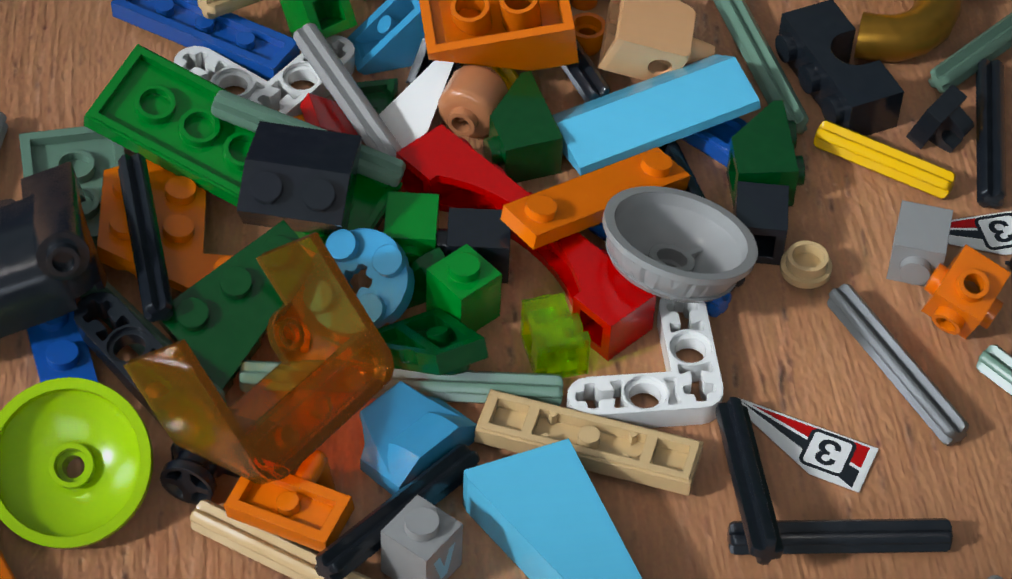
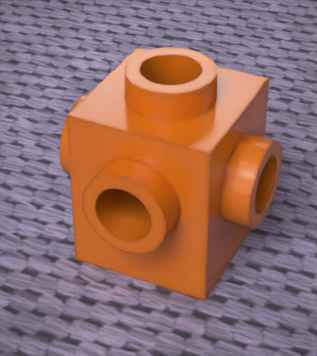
M966 244L948 267L940 263L923 288L931 295L921 311L930 316L933 323L942 331L953 335L958 334L966 339L978 325L987 329L996 318L1004 304L996 297L1011 272Z

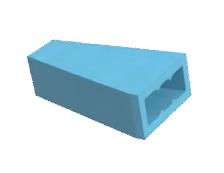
M569 438L464 470L463 506L466 512L529 579H642Z

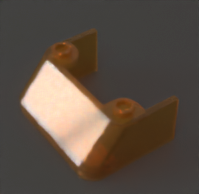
M317 231L264 252L256 258L284 303L283 306L272 314L267 326L269 343L281 363L229 408L185 339L130 359L123 365L176 445L257 484H267L287 477L390 382L394 371V361L389 347Z

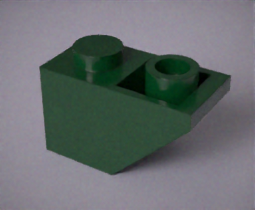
M773 100L731 137L726 173L733 209L738 181L789 186L788 207L794 204L796 187L804 185V159L802 155L796 156L794 151L797 145L796 123L794 120L787 119L783 100Z

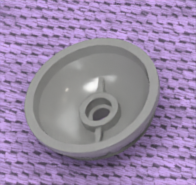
M659 186L629 188L614 195L608 201L603 213L602 224L607 236L606 250L614 267L632 284L658 297L685 303H703L716 300L729 293L738 281L749 275L757 260V243L746 225L722 206L690 192Z

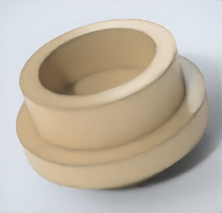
M808 240L798 241L792 244L783 254L780 262V272L782 277L791 285L802 289H814L828 282L832 273V262L827 250L819 243Z

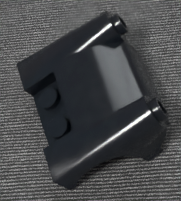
M71 162L22 178V199L18 201L13 199L0 201V338L77 310L78 307L75 299L91 290L94 286H96L97 290L105 289L107 275L86 222L81 204L86 199Z

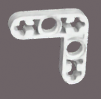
M340 35L326 38L350 75H352L355 70V47L353 43ZM203 46L184 48L174 58V63L217 86L223 89L230 86H240L245 89V92L238 94V96L276 111L280 109L279 112L292 117L302 114L300 104L308 93L324 98L330 95V92L303 53L298 55L269 81ZM300 80L310 81L315 84L313 87L305 90L295 89L290 86L292 83Z
M665 298L660 299L657 328L666 372L580 378L573 382L568 389L566 408L646 428L702 425L716 419L715 411L717 405L722 403L724 387L705 302L685 303ZM677 312H683L685 318L689 319L687 329L680 330L681 323ZM686 348L699 351L704 358L699 362H685L676 356V352ZM699 381L700 396L702 400L706 401H696L695 395L691 394L693 382ZM646 393L654 396L659 401V404L651 408H641L634 405L630 398L636 394ZM615 397L621 398L620 408H615ZM586 400H593L595 407L598 408H588Z

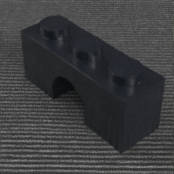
M827 0L782 13L779 35L775 39L777 54L781 61L787 63L796 74L803 91L810 94L822 109L826 121L828 120L865 136L897 127L904 90L880 60L864 65L849 64L856 29L834 0Z

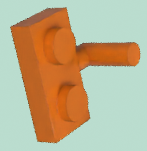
M311 450L308 452L295 475L250 460L223 505L229 518L319 552L338 539L355 509L352 496L336 491L327 457L321 450Z

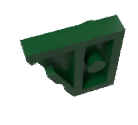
M438 307L346 340L349 357L353 362L434 375L460 374L470 368V364L489 358L485 338Z

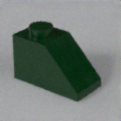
M531 71L522 72L490 115L489 137L483 139L485 159L492 164L500 166L507 176L516 183L561 173L563 136Z

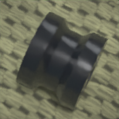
M184 434L178 438L172 452L174 460L165 464L160 475V481L166 491L175 498L186 503L198 504L201 500L212 499L217 487L215 478L224 474L229 457L225 449L213 439L199 434Z

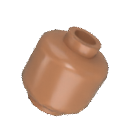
M480 65L463 66L453 73L438 99V112L443 122L454 133L471 138L484 137L489 134L490 115L506 95L508 88L501 76L490 67Z

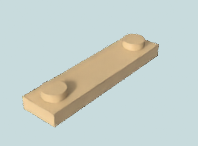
M490 389L475 428L474 442L516 453H522L569 438L582 465L587 471L687 496L690 494L703 449V441Z

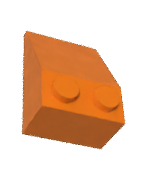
M419 0L429 60L525 71L579 63L570 0Z

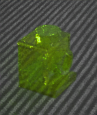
M564 293L546 294L522 300L520 336L532 372L558 374L562 378L588 374L591 338L588 331L583 332L579 314L570 313Z

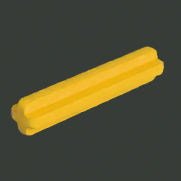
M828 120L823 121L819 128H817L813 144L820 150L939 199H946L952 191L956 178L953 171Z

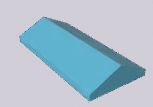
M714 54L685 65L683 68L663 73L558 112L552 116L563 136L562 153L580 176L761 109L760 99L736 57Z

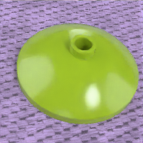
M72 377L56 378L25 389L9 401L0 411V520L11 531L32 543L44 547L76 549L90 546L109 538L125 526L136 514L146 497L151 483L153 449L144 421L136 409L123 396L113 389L92 380ZM74 459H82L85 465L83 473L76 478H70L67 473L68 464Z

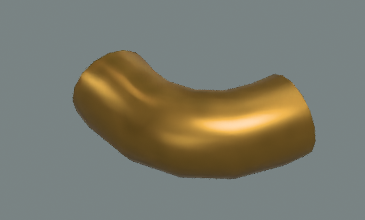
M914 0L911 9L897 14H876L863 11L854 58L867 61L900 62L927 54L948 39L960 16L961 0Z

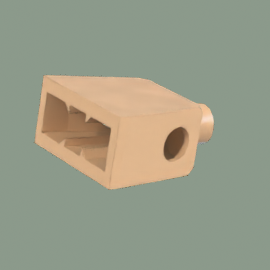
M611 0L608 6L598 68L645 81L715 54V46L693 37L696 12L692 7L680 0Z

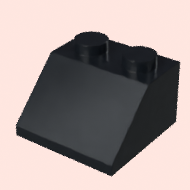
M259 121L245 158L236 209L243 224L273 228L284 220L293 231L329 236L334 231L340 229L348 230L362 136Z

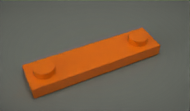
M656 147L503 205L500 220L534 250L602 223L603 213L608 201L623 190L641 186H659L686 190L691 175L672 160L670 156Z

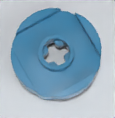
M357 228L350 231L340 229L329 235L326 244L316 254L317 267L308 278L307 300L326 323L345 334L359 336L380 328L386 323L392 324L403 315L414 292L415 279L413 269L409 267L408 258L402 247L383 232L369 228ZM367 269L366 276L372 279V284L369 288L361 287L357 294H352L353 286L350 284L353 275L358 274L360 270Z

